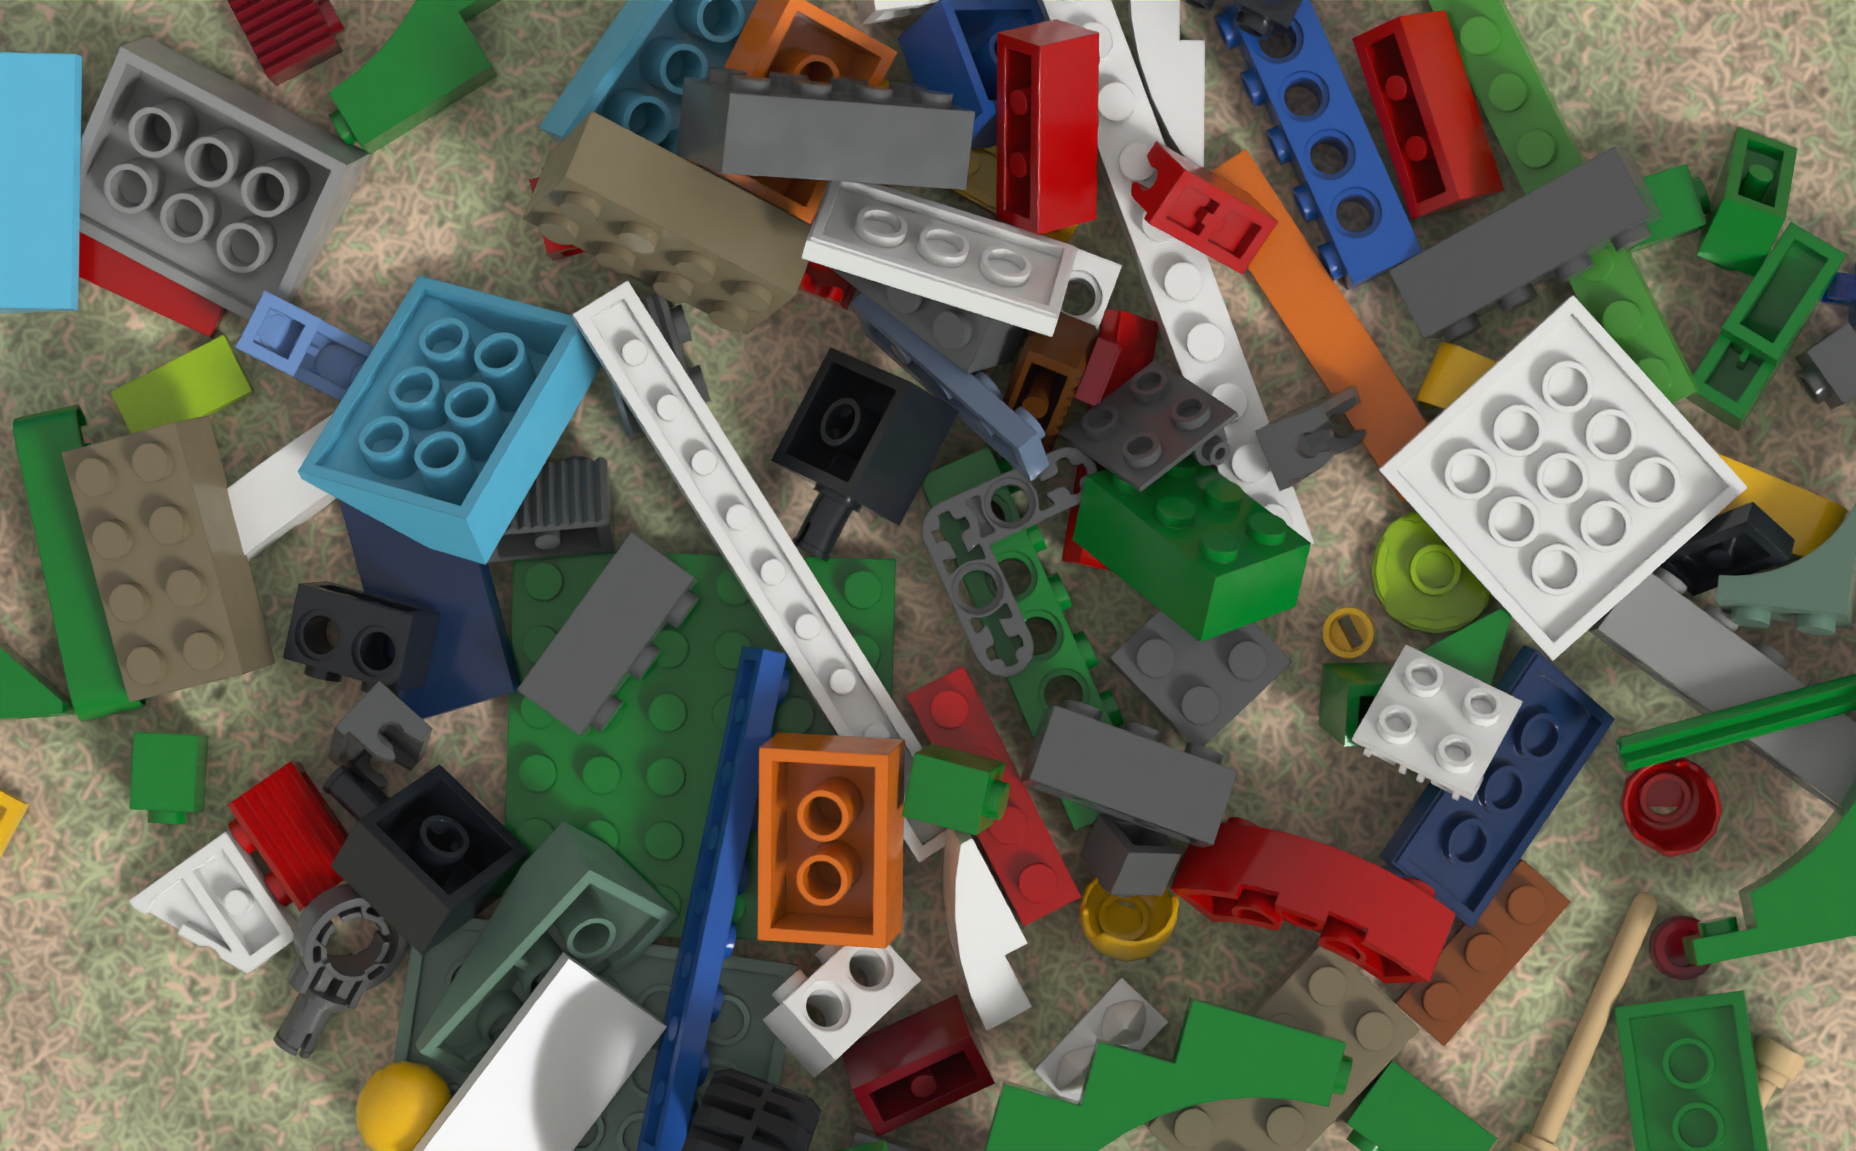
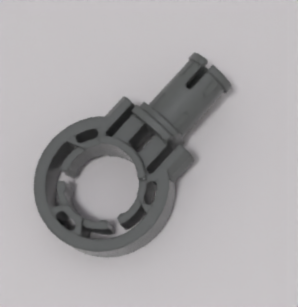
M348 883L330 888L313 899L303 910L294 930L293 944L298 959L287 980L299 994L273 1039L281 1049L294 1056L297 1055L298 1049L301 1048L299 1055L304 1059L310 1058L319 1036L333 1012L346 1010L347 1007L355 1009L364 991L378 986L392 975L401 963L407 949L408 942L389 923L387 927L383 921L384 918ZM337 914L343 923L354 918H363L373 921L379 930L374 932L371 944L355 955L352 952L345 955H331L327 953L326 944L331 933L337 928L331 919Z

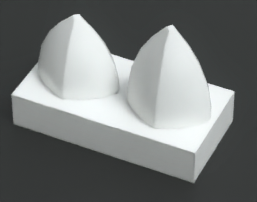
M1120 977L1033 1071L1059 1096L1079 1101L1096 1038L1142 1051L1168 1021Z

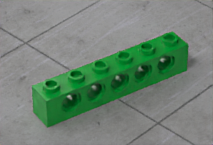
M988 446L927 473L921 487L930 508H933L942 501L1013 469L1005 458L1001 457L995 460ZM1001 487L995 491L991 498V504L1001 510L1004 522L1011 523L1021 519L1011 497V494L1021 491L1018 487ZM950 513L938 517L941 533L945 541L947 540L951 544L957 560H954L957 568L968 561L985 559L980 546H977L971 553H967L962 542V533L969 529L965 519L954 521ZM1038 525L991 545L998 564L1005 561H1017L1024 565L1029 572L1030 583L1028 588L1023 593L1013 596L1024 621L1042 619L1047 621L1055 631V644L1049 652L1042 655L1033 654L1026 669L1015 676L1006 678L1033 741L1043 712L1049 708L1044 697L1045 688L1052 679L1057 677H1068L1078 684L1081 690L1080 702L1102 711L1101 722L1115 727L1125 724L1110 689L1098 693L1088 671L1099 664L1085 632L1080 631L1073 635L1062 611L1073 607L1058 572L1046 576L1037 556L1038 552L1047 549ZM973 571L962 578L975 608L986 607L992 603L997 589L989 574L982 571ZM1003 605L993 615L982 618L980 621L983 628L987 625L994 639L992 648L997 659L1001 658L1006 667L1017 663L1015 652L1022 646L1018 636L1008 638L1003 632L999 619L1012 618L1007 605ZM1059 798L1074 831L1094 823L1098 814H1103Z

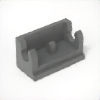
M1355 385L1293 409L1255 431L1279 491L1292 487L1327 465L1334 455L1347 451L1364 440L1367 434L1365 429L1354 430L1348 436H1341L1332 427V418L1336 413H1345L1361 402Z
M378 681L335 726L327 758L336 766L340 762L346 764L348 760H353L357 763V767L380 789H385L387 780L382 774L375 772L371 767L370 760L372 756L382 762L392 763L395 761V763L411 771L423 758L433 728L385 685Z

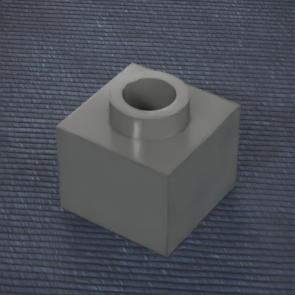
M1848 322L1795 357L1802 368L1796 373V376L1804 391L1817 404L1825 400L1831 410L1845 404L1856 396V332Z
M1098 814L1080 856L1098 878L1099 884L1103 889L1109 892V894L1128 898L1133 895L1162 896L1181 853L1165 835L1106 814Z

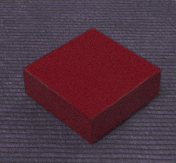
M1098 335L1074 398L1093 406L1096 403L1100 404L1121 352L1119 342Z

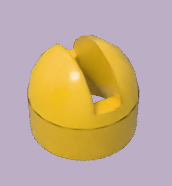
M1353 606L1343 607L1334 611L1328 616L1323 626V640L1326 647L1334 655L1346 659L1356 658L1367 652L1374 643L1376 628L1371 616L1364 610ZM1347 615L1351 618L1363 641L1362 644L1355 648L1350 641L1348 632L1339 620Z

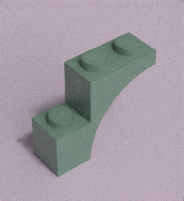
M1856 503L1833 535L1803 558L1768 572L1739 576L1719 575L1716 602L1723 612L1731 615L1730 621L1734 624L1751 628H1768L1770 620L1796 623V630L1820 636L1834 635L1836 627L1853 629L1856 610Z

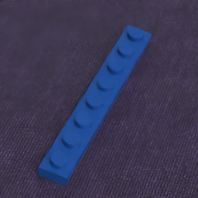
M742 646L663 1022L667 1028L660 1036L637 1151L682 1150L695 1117L692 1107L696 1088L704 1083L708 1074L710 1056L708 1049L705 1048L710 1022L714 1023L717 1020L722 1007L723 990L722 986L718 983L723 959L729 958L735 945L736 925L732 921L736 897L744 892L749 878L750 865L748 858L745 857L750 832H754L758 827L759 747L775 735V732L771 730L776 706L783 703L789 687V671L787 668H784L787 658L785 653Z

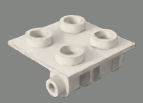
M1405 644L1355 732L1352 741L1365 748L1363 755L1370 757L1372 754L1394 766L1398 763L1400 764L1399 773L1405 775L1407 770L1410 769L1418 773L1416 781L1423 783L1425 778L1431 780V784L1451 793L1452 799L1458 801L1460 796H1463L1472 801L1483 781L1485 771L1523 701Z

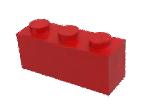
M1441 10L1399 16L1352 38L1411 220L1456 211L1505 191L1446 11Z
M1058 19L997 32V220L1037 235L1096 220L1099 32Z

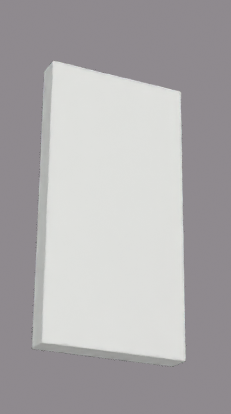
M828 181L801 258L1052 337L1060 315L1078 248L1074 245L1037 235L880 184Z
M563 952L412 1151H573L667 1026L658 1017Z

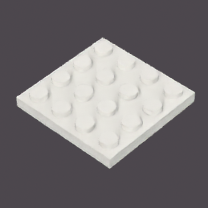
M1570 295L1378 468L1552 661L1748 488L1574 295Z

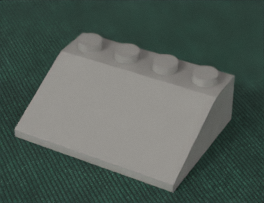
M144 37L120 46L82 135L79 232L249 321L264 290L289 303L293 302L343 214L370 153L355 145L345 144L342 138L149 37Z

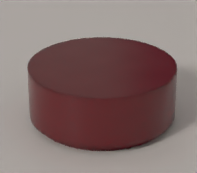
M1676 915L1664 919L1654 928L1649 939V955L1654 966L1662 974L1678 980H1690L1702 975L1710 967L1711 964L1696 966L1686 961L1682 937L1699 934L1697 923L1701 922L1700 920L1690 916Z

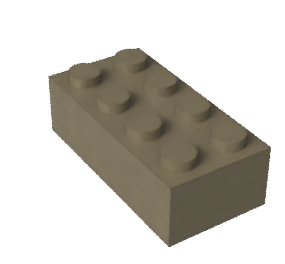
M593 111L548 155L522 218L537 226L539 232L550 241L562 245L572 244L595 256L597 262L605 269L618 274H630L652 285L653 290L662 298L675 303H687L709 314L710 320L717 326L729 331H742L746 334L750 333L796 296L809 262L801 257L812 225Z
M209 415L162 425L62 452L129 702L243 675L275 664L247 555L244 556L227 491L228 484Z
M1318 938L1248 1013L1344 1041L1346 1046L1343 1055L1352 1057L1353 1062L1343 1096L1332 1093L1329 1107L1297 1100L1262 1097L1224 1099L1192 1105L1156 1117L1144 1124L1170 1151H1306L1420 1029L1347 959L1320 947Z

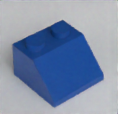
M939 0L898 37L914 83L927 85L928 90L952 93L953 105L975 111L971 149L989 148L997 145V32L1045 22L1037 0Z

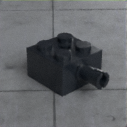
M830 347L771 459L774 463L815 485L813 490L818 492L796 537L792 539L794 545L828 562L829 555L852 511L859 513L861 508L900 526L959 411L908 380Z
M348 760L345 766L342 764L337 768L323 786V790L330 794L357 820L331 867L421 955L425 954L502 897L503 892L508 888L530 853L506 827L440 764L390 798L357 767V763L353 760Z

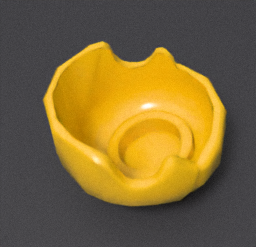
M1095 877L1084 889L1078 917L1085 937L1099 953L1123 962L1149 958L1169 941L1177 921L1179 901L1178 896H1173L1167 887L1162 896L1133 895L1128 898L1118 897L1109 894V892L1103 889L1099 884L1098 878ZM1119 902L1129 903L1136 909L1119 904Z
M408 1061L387 1064L384 1068L377 1069L364 1085L358 1096L356 1106V1125L364 1145L370 1151H412L452 1099L448 1083L428 1065Z

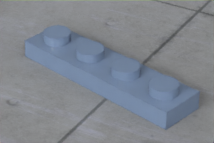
M863 293L851 301L865 335L933 396L959 411L957 417L1029 481L1034 480L1050 465L1041 442L1045 432L1039 422L1021 406L1015 411L1008 407L1002 401L1003 396L998 387L985 373L980 370L975 371L973 374L965 373Z

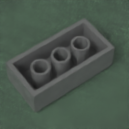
M708 67L707 78L684 77L676 155L722 174L966 190L975 111L953 105L952 93L928 90L927 85L890 81L889 88L868 85L866 80L848 77H830L829 83L808 81V76L784 72H769V79L747 76V72L743 70Z

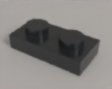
M1750 502L1715 516L1662 563L1660 567L1682 581L1687 586L1686 590L1692 596L1716 588L1719 575H1751L1790 560L1795 539L1754 502Z

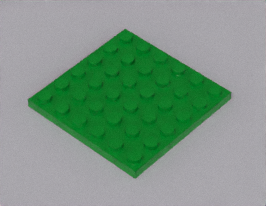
M616 552L513 561L511 649L521 683ZM661 553L698 580L691 592L696 594L699 599L678 628L667 623L653 644L659 647L661 652L645 675L639 681L630 675L615 696L622 700L623 704L602 733L592 727L586 736H579L519 691L509 694L505 827L530 851L524 863L563 821L607 844L661 895L677 913L678 916L658 937H681L742 646L783 652L722 555ZM803 557L892 699L896 559L829 558L828 562L818 557ZM786 658L784 668H787L789 671V687L783 703L776 706L771 731H774L775 734L785 732L835 735ZM757 827L754 832H750L745 854L750 865L748 882L744 892L736 897L732 921L736 925V939L758 940Z

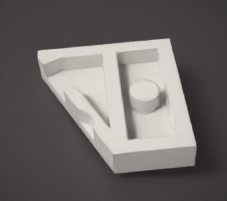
M230 830L221 834L129 900L137 911L143 914L151 913L178 928L179 935L198 946L211 947L218 952L221 959L245 973L254 971L291 945L297 924L287 907H284L269 889L264 879V873L251 854L249 855L240 846Z

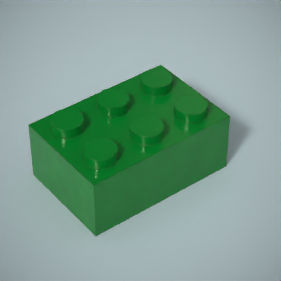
M1192 453L1141 492L1108 469L1087 475L1073 540L1199 642L1296 607L1311 546L1308 540L1289 527L1282 518L1272 514L1246 494L1239 485L1229 481L1210 465L1204 466L1198 463Z

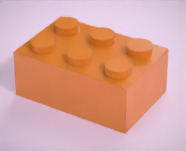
M757 0L723 68L743 70L747 72V76L769 79V72H784L808 76V81L829 83L830 77H848L866 80L868 85L881 86L897 51L806 0ZM685 159L809 224L818 210L828 183L827 180L722 174Z
M778 732L759 747L758 940L886 949L901 932L903 908L904 817L902 813L904 808L905 739Z

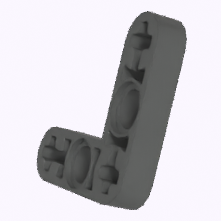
M1066 447L1057 449L1046 454L1050 465L1039 474V481L1042 484L1053 479L1058 474L1056 464L1062 460H1067L1072 468L1082 465L1086 471V476L1097 472L1096 464L1089 456L1077 448ZM1015 468L938 503L928 511L923 520L922 535L924 544L978 662L985 671L993 676L1007 678L1015 676L1026 669L1032 659L1034 645L1029 629L992 551L991 545L1079 506L1086 476L1079 480L1081 491L1077 494L1070 495L1066 487H1059L1046 493L1047 499L1053 506L1041 511L1039 509L1036 489ZM1015 486L1026 494L1029 502L1028 511L1020 520L1011 523L1003 522L992 512L991 498L995 491L1001 487ZM946 513H950L954 521L965 519L968 522L969 529L962 533V542L967 553H971L977 546H980L985 556V559L965 562L952 574L947 572L944 561L957 560L951 544L947 540L937 543L932 533L940 528L938 517ZM969 572H985L996 583V596L992 603L986 607H970L960 598L959 583ZM1003 605H1007L1012 615V618L999 619L1004 634L1008 638L1019 636L1023 643V647L1015 652L1017 663L1006 667L1001 658L990 661L986 654V650L994 645V639L988 626L986 625L979 633H976L970 622L972 619L990 617Z

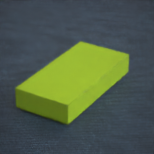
M222 335L110 393L130 433L133 434L178 421L211 416L254 394L255 391L228 337Z

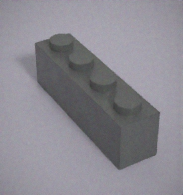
M1614 146L1392 268L1389 272L1423 339L1441 338L1444 336L1447 343H1453L1480 329L1482 325L1478 317L1500 306L1503 314L1537 298L1538 295L1534 287L1556 275L1559 283H1563L1594 267L1590 256L1613 244L1616 252H1621L1647 239L1652 235L1647 225L1662 218L1663 215L1629 150Z

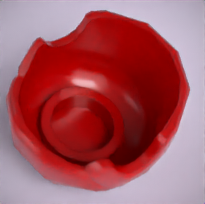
M1685 757L1633 770L1625 779L1619 802L1626 826L1633 837L1649 848L1656 850L1662 856L1668 857L1699 851L1716 834L1722 814L1719 791L1713 779L1700 765ZM1649 807L1677 808L1670 813L1659 814L1652 811Z

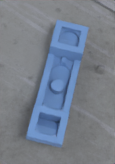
M264 290L235 348L341 401L374 346Z

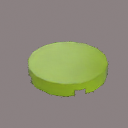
M1416 510L1410 511L1390 524L1374 547L1370 567L1374 594L1386 613L1410 630L1429 634L1458 630L1477 618L1493 597Z

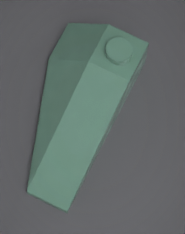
M563 821L519 869L415 1043L418 1051L462 1073H467L482 1060L563 952L596 975L610 966L618 973L641 956L678 916L677 913L611 847Z

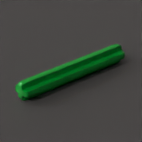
M1856 674L1619 737L1616 740L1618 759L1624 770L1632 771L1855 711Z

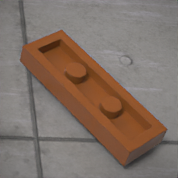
M1520 859L1473 929L1462 924L1443 946L1430 982H1412L1394 1003L1442 1046H1445L1571 901L1523 859Z

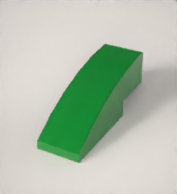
M1790 222L1722 325L1720 335L1693 374L1700 391L1686 397V399L1739 431L1802 332L1846 258V254Z

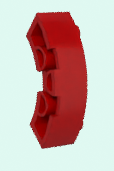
M1229 817L1226 823H1220L1213 845L1203 848L1188 845L1170 888L1212 922L1241 923L1278 931L1282 922L1287 921L1298 927L1321 934L1318 940L1320 947L1356 964L1384 984L1430 982L1456 916L1453 911L1434 898L1435 891L1433 888L1420 880L1408 877L1401 878L1371 862L1332 846L1286 832L1258 827L1253 822L1239 817Z

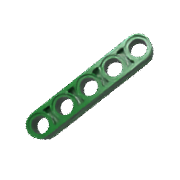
M75 404L15 418L13 421V433L69 694L78 719L84 722L144 708L146 706V698L133 702L128 700L62 452L91 445V442L84 443L81 426H86L87 422L81 407Z

